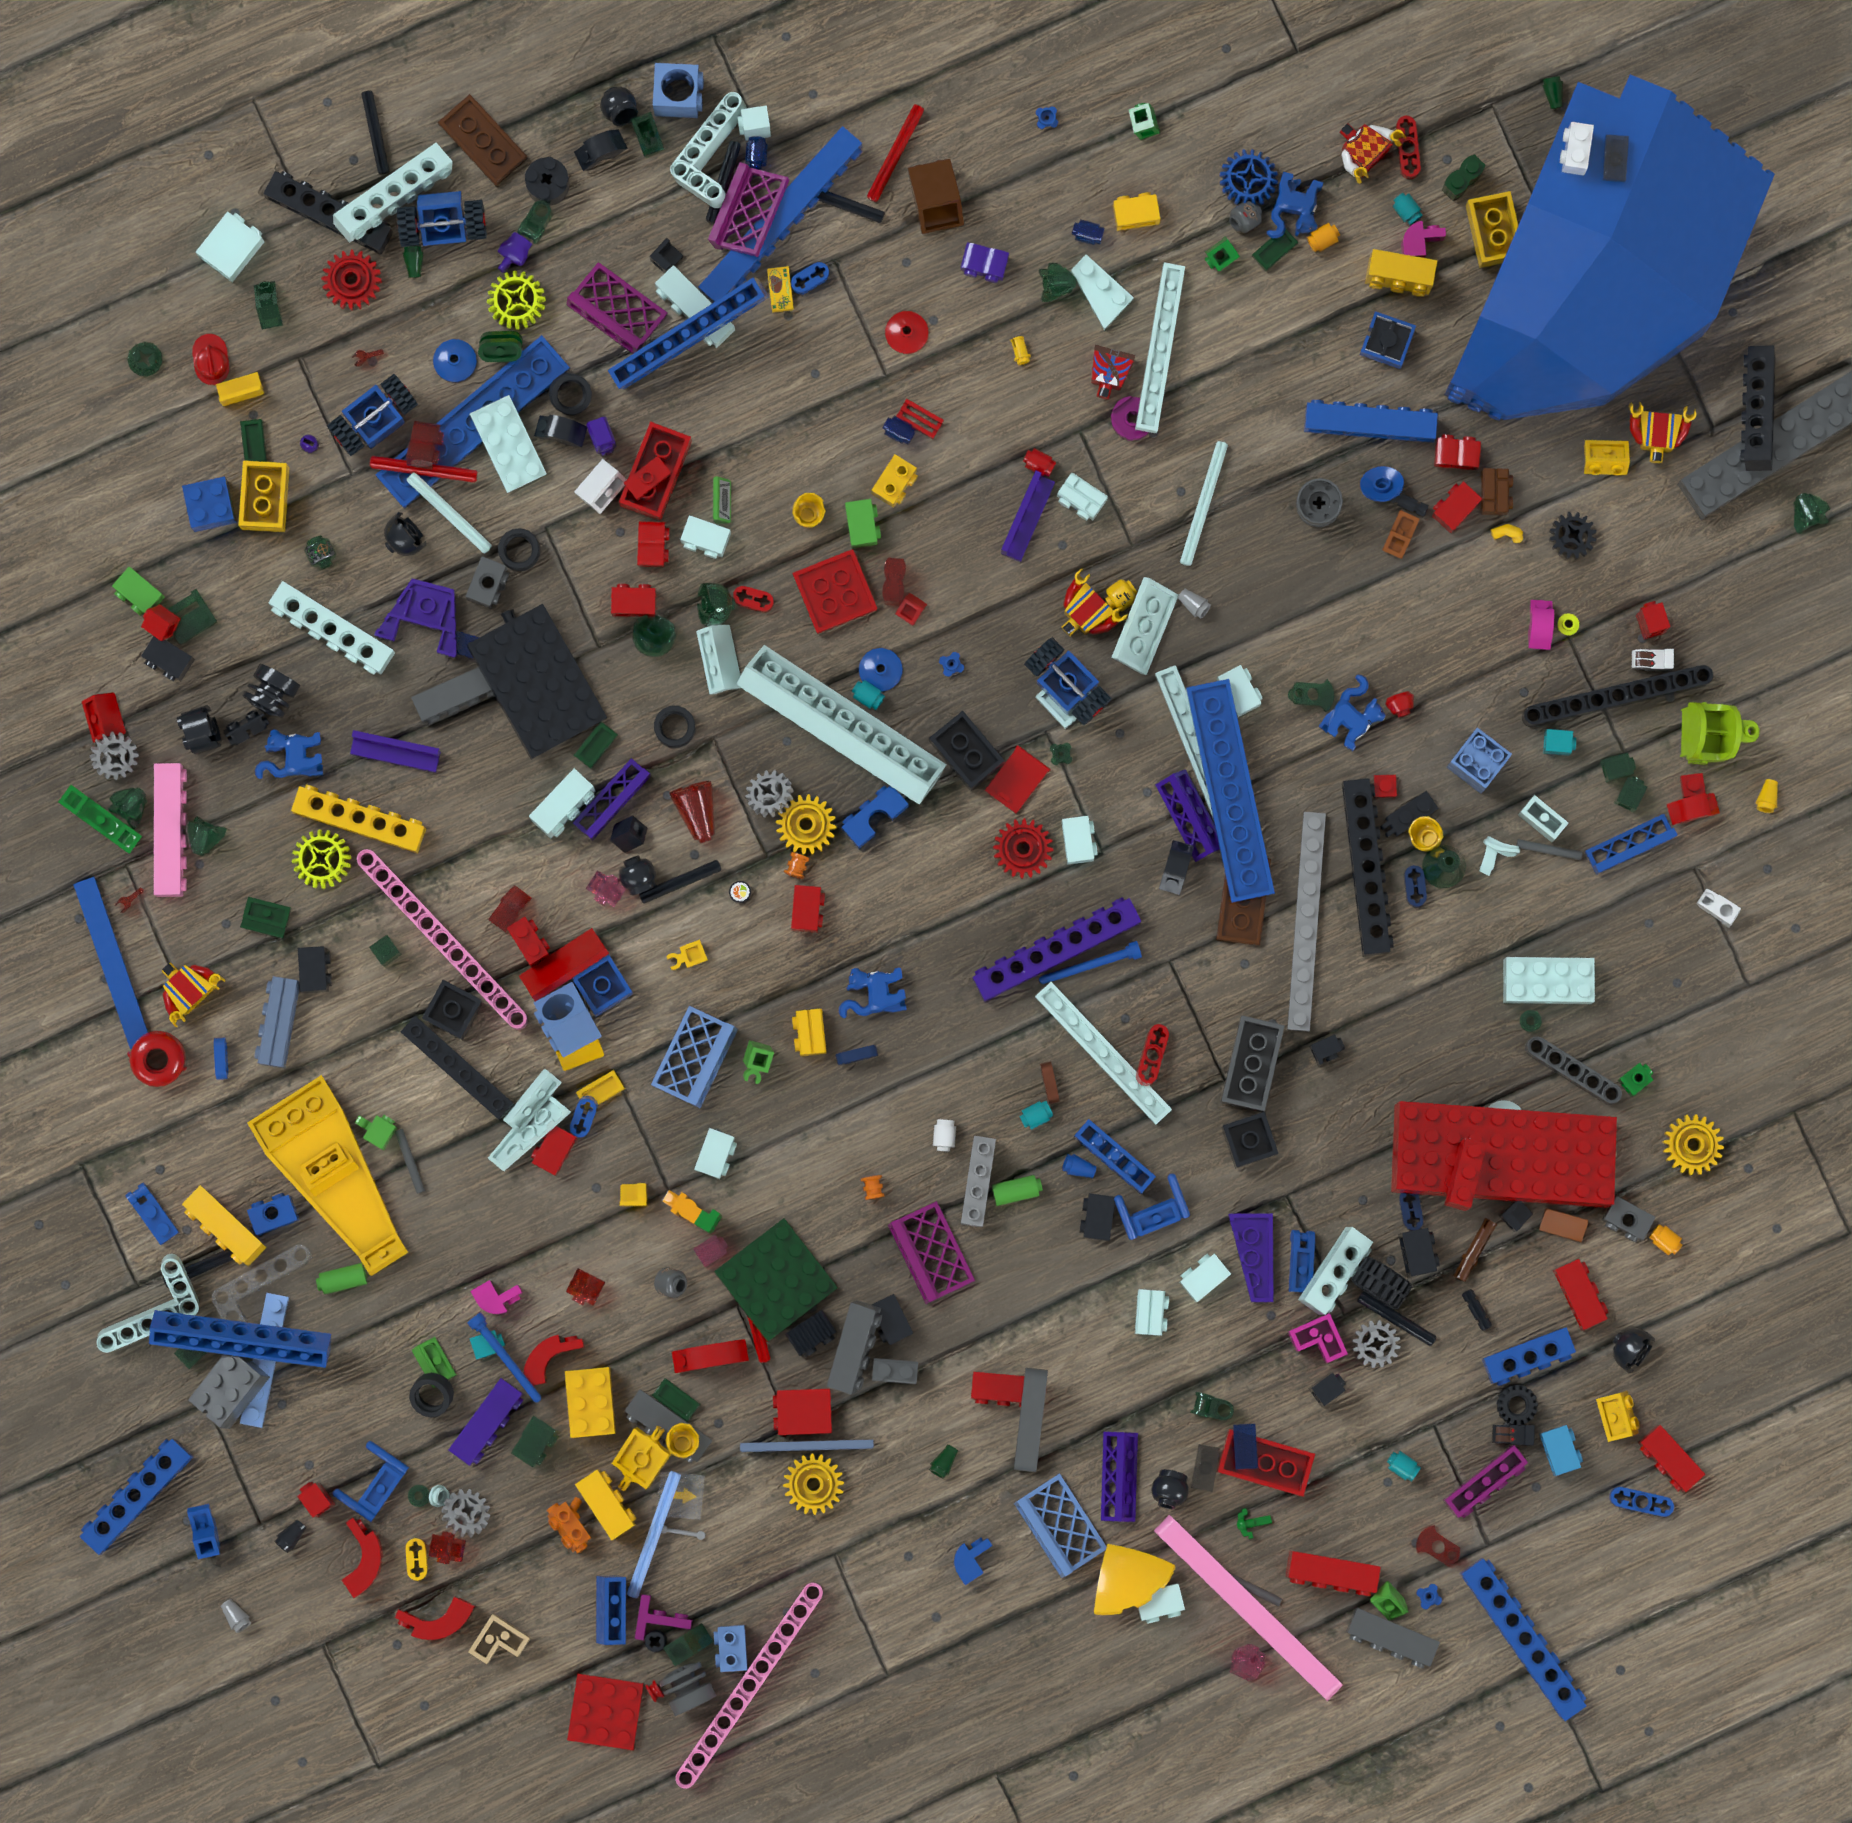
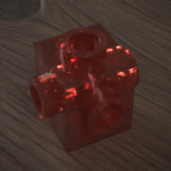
M577 1268L566 1292L573 1295V1301L583 1306L585 1302L594 1306L605 1281Z
M442 1531V1535L432 1534L428 1556L437 1558L436 1562L450 1564V1561L462 1562L466 1540L455 1538V1534Z

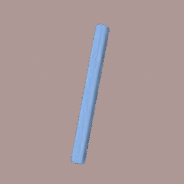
M670 1471L628 1588L627 1595L632 1598H638L676 1492L681 1474L675 1471Z

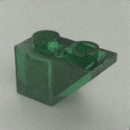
M264 281L254 285L255 304L261 329L283 326L275 281Z
M703 1623L666 1645L664 1650L676 1667L714 1641Z

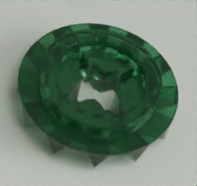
M145 341L135 344L129 350L127 358L130 369L135 374L145 377L155 374L160 369L163 360L159 348L153 343ZM140 352L146 356L150 355L148 358L150 366L144 362H139L141 360Z

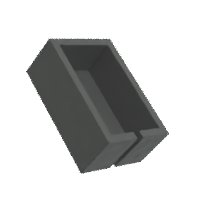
M223 1354L189 1398V1401L202 1413H207L206 1416L219 1428L230 1429L270 1376L248 1357Z

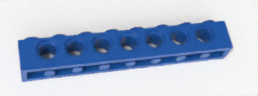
M753 277L616 364L608 372L617 387L625 390L769 298V295L760 280Z
M155 1310L150 1325L149 1344L326 1368L330 1354L331 1334Z
M1480 1558L1459 1574L1563 1721L1568 1720L1586 1707L1584 1703L1586 1697L1579 1688L1575 1690L1571 1682L1574 1680L1567 1670L1562 1671L1558 1666L1561 1663L1554 1652L1549 1653L1545 1647L1548 1643L1541 1633L1537 1635L1532 1629L1535 1626L1528 1615L1523 1616L1519 1610L1522 1608L1521 1604L1515 1596L1512 1598L1507 1593L1509 1587L1502 1578L1497 1579L1493 1573L1496 1569L1490 1560L1485 1561L1483 1558ZM1489 1577L1492 1585L1489 1589L1485 1590L1481 1587L1480 1582L1482 1578ZM1497 1595L1503 1596L1505 1600L1504 1605L1500 1608L1495 1607L1493 1603ZM1514 1613L1517 1616V1623L1514 1626H1509L1506 1618L1509 1614ZM1523 1632H1528L1530 1641L1523 1645L1519 1641V1636ZM1537 1650L1543 1653V1659L1539 1663H1535L1532 1659V1654ZM1548 1669H1554L1556 1672V1678L1553 1681H1547L1545 1678V1673ZM1562 1687H1566L1569 1691V1696L1564 1700L1558 1697V1691Z

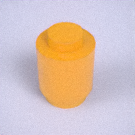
M1327 223L1311 232L1310 236L1306 238L1314 252L1318 250L1321 252L1339 242L1337 237L1340 236V233L1335 225L1331 226Z
M1658 1224L1649 1235L1652 1243L1668 1256L1671 1253L1675 1255L1683 1245L1680 1243L1682 1238L1666 1225L1663 1227L1661 1224Z

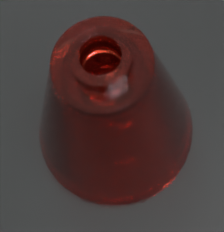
M711 781L690 784L688 787H681L669 792L671 800L693 839L699 840V843L712 840L711 836L715 835Z

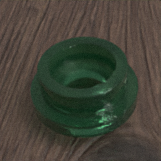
M1527 1010L1522 1013L1519 1022L1522 1029L1527 1032H1534L1540 1028L1542 1019L1538 1012ZM1528 1017L1534 1019L1533 1025L1527 1024L1526 1020Z
M415 1485L408 1492V1500L415 1507L425 1506L429 1502L430 1492L423 1485ZM418 1491L423 1494L421 1500L415 1498V1493Z

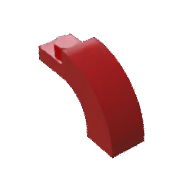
M560 1335L545 1339L530 1353L525 1363L523 1374L533 1386L547 1383L546 1368L550 1360L559 1353L585 1348L583 1339H578L577 1335L564 1338L565 1342L561 1343Z
M745 1339L671 1351L675 1373L749 1361Z

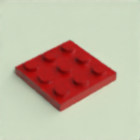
M853 549L792 573L817 634L878 610Z
M578 1673L567 1740L634 1750L644 1683Z

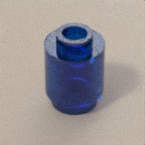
M759 136L749 137L746 143L745 164L750 168L761 170L762 167L767 165L768 144L765 138Z
M1080 219L1079 223H1074L1072 235L1075 236L1076 241L1100 245L1105 228L1100 227V224Z
M895 415L892 419L888 417L882 428L885 430L884 435L909 445L916 432L912 424Z

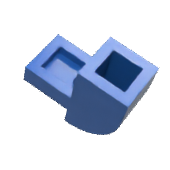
M205 1504L187 1508L197 1558L202 1559L220 1555L219 1536L210 1505Z
M980 1537L970 1544L972 1546L970 1550L963 1543L955 1553L954 1566L965 1585L983 1574L974 1558L992 1547L988 1538L983 1540Z

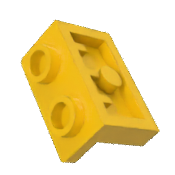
M1585 440L1584 474L1627 475L1630 463L1629 441Z
M1627 1391L1596 1399L1608 1442L1639 1434L1640 1424L1638 1418L1634 1416L1632 1409L1634 1406L1633 1399L1628 1395Z

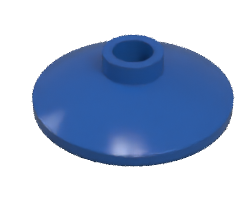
M459 339L443 342L436 349L433 357V365L437 374L449 382L466 380L473 374L477 364L473 348L467 342ZM457 356L458 361L453 363L450 361V358Z
M1386 466L1370 469L1363 475L1360 481L1362 493L1370 500L1378 502L1396 498L1404 487V479L1401 473L1394 468Z
M876 648L867 652L861 659L859 675L862 682L866 680L882 692L895 687L900 681L902 663L899 657L891 650ZM878 665H883L885 670L878 672L876 668Z

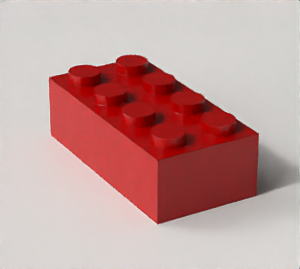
M650 421L628 479L656 456L670 470L671 475L638 501L625 486L619 500L620 507L661 522L692 443L691 436Z
M1228 1429L1216 1472L1304 1497L1315 1453Z
M1290 1550L1285 1577L1290 1578L1291 1583L1304 1585L1305 1581H1310L1313 1587L1324 1589L1327 1588V1585H1333V1590L1347 1593L1350 1588L1356 1590L1355 1594L1370 1597L1371 1592L1377 1593L1381 1567Z

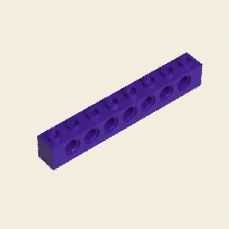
M1123 897L1112 902L1113 907L1107 910L1102 907L1092 912L1093 917L1087 920L1082 917L1073 922V927L1067 930L1065 927H1062L1053 932V937L1046 939L1044 936L1033 942L1035 946L1026 949L1024 946L1014 952L1015 956L1009 959L1004 956L994 962L995 966L989 969L985 966L975 971L976 975L972 979L983 1001L986 1002L1141 924L1142 921L1130 898L1126 900ZM1112 913H1117L1121 921L1118 924H1112L1108 916ZM1098 923L1101 926V932L1092 934L1089 931V925ZM1072 933H1078L1081 935L1082 941L1078 944H1073L1069 940V936ZM1052 943H1059L1062 946V951L1058 954L1052 953L1050 951ZM1038 952L1042 955L1043 960L1035 964L1031 962L1030 955ZM1019 962L1023 966V971L1018 974L1013 973L1010 969L1011 964ZM994 972H999L1003 975L1001 983L996 984L992 982L991 975Z

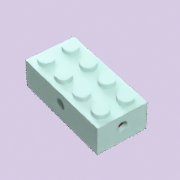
M1506 957L1503 959V1003L1592 1004L1595 1002L1594 958Z

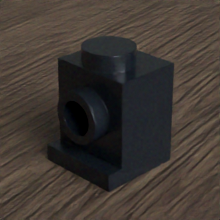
M1335 1034L1309 1046L1318 1066L1323 1064V1059L1329 1062L1339 1057L1337 1053L1345 1050L1341 1038H1336Z

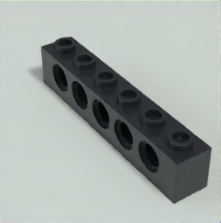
M285 171L281 173L274 172L263 193L266 199L343 236L333 224V214L348 205V202L341 199L338 202L332 199V195L326 191L320 190L318 192L313 190L311 184L302 180L299 183L293 180L294 177ZM295 188L296 193L293 196L285 195L287 189ZM309 197L316 199L312 206L304 204L305 200ZM327 207L335 208L334 213L329 216L324 214V210ZM363 216L355 217L357 220L365 219ZM383 220L379 226L374 228L371 234H365L358 240L354 239L353 242L382 255L393 234L392 228L389 227L390 223Z
M1774 345L1748 346V354L1744 355V368H1747V373H1743V387L1747 386V392L1742 394L1743 406L1746 405V411H1742V425L1745 424V430H1741V443L1745 444V449L1741 450L1740 458L1741 463H1745L1746 471L1772 470L1776 366Z
M416 1016L400 1031L498 1120L501 1121L515 1105Z

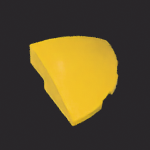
M1107 1544L1097 1586L1094 1614H1121L1123 1609L1132 1606L1139 1608L1152 1600V1595L1159 1588H1165L1174 1573L1175 1565L1138 1550Z

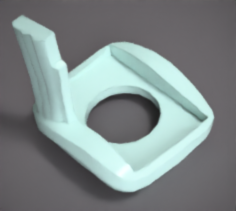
M1488 836L1483 841L1486 845V852L1479 871L1490 876L1491 870L1494 869L1497 852L1507 857H1513L1520 853L1519 846L1505 844Z

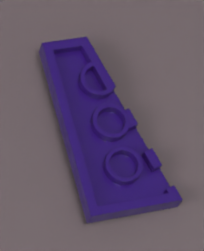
M1273 1213L1228 1214L1250 1301L1274 1302Z

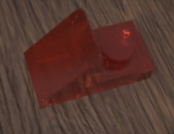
M514 885L501 898V903L488 920L507 933V927L516 921L532 898Z

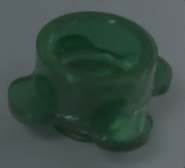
M1069 743L1052 744L1050 746V751L1052 752L1051 763L1053 765H1058L1059 763L1070 764L1072 762V757L1070 756L1071 745Z

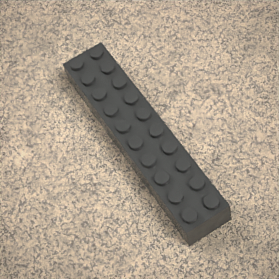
M1852 371L1774 420L1773 465L1771 471H1746L1745 463H1741L1740 458L1741 450L1745 449V444L1739 442L1681 479L1677 485L1701 520L1850 426L1852 424Z

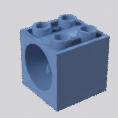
M655 63L653 110L655 116L698 118V111L702 112L703 107L702 93H699V90H703L704 87L703 72H699L698 65ZM684 80L691 87L693 86L694 90L686 100L677 102L672 101L663 94L665 87L672 81Z
M1476 728L1446 768L1481 794L1512 753L1479 728Z
M573 982L534 1002L537 1009L534 1014L539 1024H545L541 1026L547 1038L552 1037L549 1042L555 1052L557 1050L560 1051L562 1057L602 1037Z

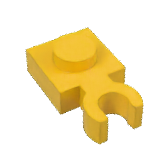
M700 939L679 947L681 954L671 953L666 956L667 960L671 958L677 959V964L670 967L671 970L679 969L683 963L686 964L687 968L708 961Z

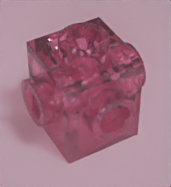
M598 870L586 887V890L595 895L593 900L602 906H605L607 903L612 907L616 906L626 889L619 884L621 882L620 879L612 874L607 876Z
M1252 1644L1238 1647L1232 1654L1231 1660L1233 1662L1229 1672L1247 1681L1257 1679L1259 1673L1264 1668L1266 1654L1260 1652L1259 1648Z

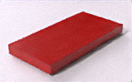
M591 928L519 975V978L536 1002L607 956L609 952L593 928Z

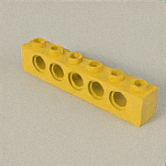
M307 784L305 788L299 786L291 809L293 814L418 854L426 828L421 826V821L412 818L406 821L401 819L402 815L389 811L387 815L381 813L380 808L368 805L367 808L359 806L360 802L351 798H347V801L338 799V794L327 791L325 795L319 793L318 788ZM316 799L323 800V807L319 810L312 808V803ZM336 806H343L344 813L336 817L333 815V809ZM359 812L364 813V821L362 823H355V814ZM379 819L386 821V826L382 830H376L374 827L375 822ZM399 826H405L407 829L406 834L402 837H398L395 834V830Z

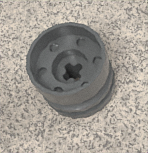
M1323 478L1312 479L1299 490L1296 501L1297 513L1301 520L1309 526L1317 528L1328 526L1340 514L1343 503L1342 494L1337 485L1330 480ZM1317 499H1321V503H1325L1321 509H1317V506L1313 505Z
M701 1662L686 1664L668 1673L663 1680L659 1681L660 1687L669 1683L672 1688L663 1692L664 1695L672 1693L676 1695V1698L669 1702L674 1716L680 1715L717 1696L711 1683L702 1685L699 1683V1680L706 1675V1672L698 1675L694 1673L695 1670L702 1667Z

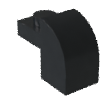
M619 129L599 133L583 142V146L574 151V154L582 170L588 171L602 160L614 159L628 148Z
M540 415L534 436L539 439L555 440L566 446L582 447L587 426L557 415Z
M1175 840L1172 841L1159 886L1160 890L1180 895L1192 856L1193 845Z

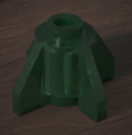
M1049 263L1048 269H1039V274L1043 278L1042 302H1051L1066 293H1071L1073 288L1076 287V277L1071 271L1058 263Z
M1802 493L1796 497L1793 505L1794 528L1797 534L1805 531L1808 528L1807 526H1814L1818 523L1827 524L1829 522L1825 513L1830 510V507L1826 501L1807 493Z
M132 787L114 792L109 798L113 804L108 810L127 820L130 827L135 829L141 822L144 807L147 803L146 794L140 788L135 789Z
M196 816L194 822L188 821L186 826L189 847L197 855L203 856L205 853H210L211 849L225 836L227 828L214 826Z

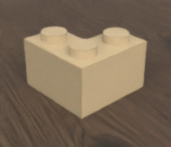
M492 1614L468 1653L486 1664L491 1661L499 1646L519 1657L531 1637L498 1615Z

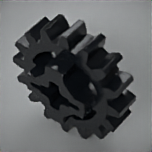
M1571 512L1567 513L1566 518L1560 515L1558 517L1560 523L1554 521L1552 524L1555 528L1549 530V533L1554 535L1549 538V542H1555L1552 549L1558 548L1560 550L1558 555L1561 556L1565 553L1566 559L1573 555L1574 559L1577 560L1579 554L1585 557L1587 555L1585 549L1591 551L1593 546L1590 543H1595L1597 540L1592 537L1597 532L1596 530H1591V526L1594 523L1586 522L1588 516H1584L1582 519L1579 518V512L1574 517H1572ZM1571 522H1576L1580 526L1573 525ZM1562 527L1564 533L1563 537L1559 539V530ZM1570 532H1571L1572 534H1574V533L1577 534V537H1576L1575 539H1574V538H1571V539H1570L1568 536H1569ZM1584 533L1587 534V540L1585 545L1583 544L1584 542L1582 540V536L1584 535ZM1564 546H1572L1575 550L1568 549Z

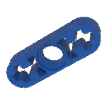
M1624 1487L1612 1489L1609 1495L1610 1502L1614 1506L1662 1517L1669 1516L1674 1510L1673 1501L1665 1496ZM1620 1490L1623 1491L1622 1495L1630 1497V1492L1634 1493L1631 1498V1506H1628L1629 1501L1621 1500L1620 1503H1617L1618 1500L1614 1498V1495L1619 1494ZM1640 1495L1645 1496L1648 1500L1645 1508H1639L1636 1505V1498ZM1652 1497L1656 1498L1654 1500L1655 1503H1662L1665 1500L1669 1509L1661 1513L1660 1508L1653 1507V1511H1650Z

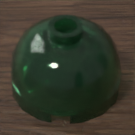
M702 583L700 585L698 597L702 596L701 604H697L700 623L705 624V626L723 624L730 617L732 610L735 609V599L731 597L727 588L721 584Z
M644 615L634 623L632 641L640 653L649 657H661L667 654L675 643L677 634L675 633V626L662 616L656 615L655 618H648L649 615Z

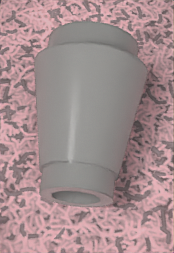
M1186 588L1178 596L1181 603L1194 617L1203 618L1211 607L1207 599L1188 591Z
M232 1599L227 1600L220 1606L231 1630H235L236 1633L243 1631L251 1624L250 1616Z

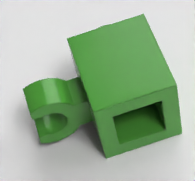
M749 1040L743 1059L744 1064L748 1068L743 1074L745 1081H748L751 1074H755L754 1082L759 1084L761 1081L759 1072L768 1073L774 1055L770 1045Z
M360 1115L355 1121L357 1125L367 1130L363 1138L382 1150L386 1148L397 1129L393 1125L395 1121L386 1115H383L382 1118L376 1115L372 1123Z

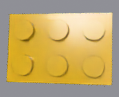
M1511 191L1469 199L1465 205L1479 268L1503 263L1518 228Z
M1373 249L1369 257L1365 284H1369V287L1374 289L1387 287L1391 288L1392 292L1403 293L1404 291H1409L1414 296L1424 297L1425 294L1429 295L1433 287L1437 260Z
M243 461L239 527L241 530L285 532L290 469L287 463Z
M610 1367L565 1371L570 1437L578 1438L616 1434Z
M597 1469L575 1485L610 1539L614 1540L636 1525L634 1521L637 1518L630 1508L625 1509L621 1503L624 1501V1498L618 1489L613 1490L610 1486L612 1480L607 1472H601L600 1469Z

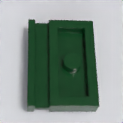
M248 897L240 928L284 939L285 929L292 908Z

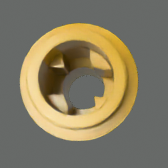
M1772 779L1765 780L1756 800L1757 810L1764 813H1773L1774 809L1777 808V781Z

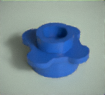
M1055 107L1038 108L1036 110L1038 128L1057 127V109Z
M953 652L950 656L940 657L939 663L943 666V674L950 677L952 674L961 673L964 670V665L959 660V653Z
M1430 1584L1429 1587L1424 1589L1419 1588L1416 1592L1417 1596L1420 1597L1423 1609H1428L1434 1604L1440 1605L1442 1602V1598L1437 1593L1438 1587L1435 1584Z

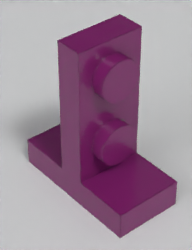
M641 1595L635 1639H645L647 1623L691 1629L692 1620L688 1619L687 1614L675 1613V1617L666 1616V1611L653 1610V1614L649 1613L651 1595Z

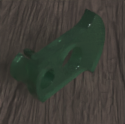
M1328 679L1322 684L1295 682L1292 689L1288 692V698L1294 704L1319 706L1326 712L1333 704L1334 690ZM1312 688L1317 691L1318 697L1316 700H1311L1308 697L1309 689Z

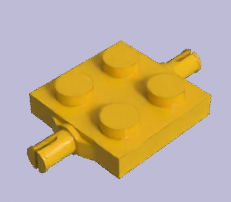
M657 1426L652 1435L646 1434L638 1427L634 1428L611 1463L624 1475L623 1480L618 1485L619 1488H622L621 1490L626 1491L631 1482L638 1483L647 1490L671 1456L670 1451L658 1441L665 1432L664 1429H661L662 1427Z

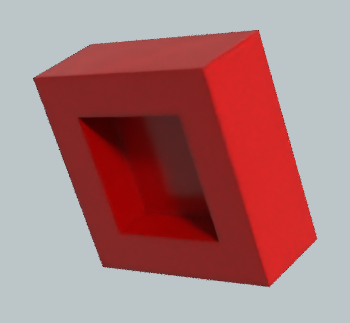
M1703 773L1680 776L1683 798L1705 793Z
M1396 775L1373 776L1374 798L1397 797Z

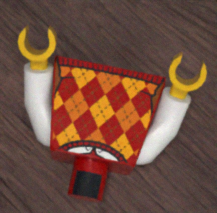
M1347 123L1339 132L1348 140L1342 147L1343 152L1341 155L1344 168L1356 178L1357 183H1362L1360 177L1366 176L1369 178L1368 172L1391 150L1392 142L1398 147L1402 144L1398 139L1401 137L1406 139L1405 134L1401 130L1393 131L1375 125L1367 126L1366 124L1356 131Z

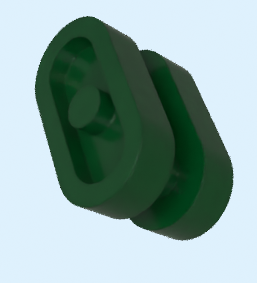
M516 331L485 332L480 337L478 355L485 362L516 361L522 353L523 338Z

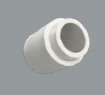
M937 1120V1125H934L933 1146L937 1147V1151L950 1152V1148H955V1121Z

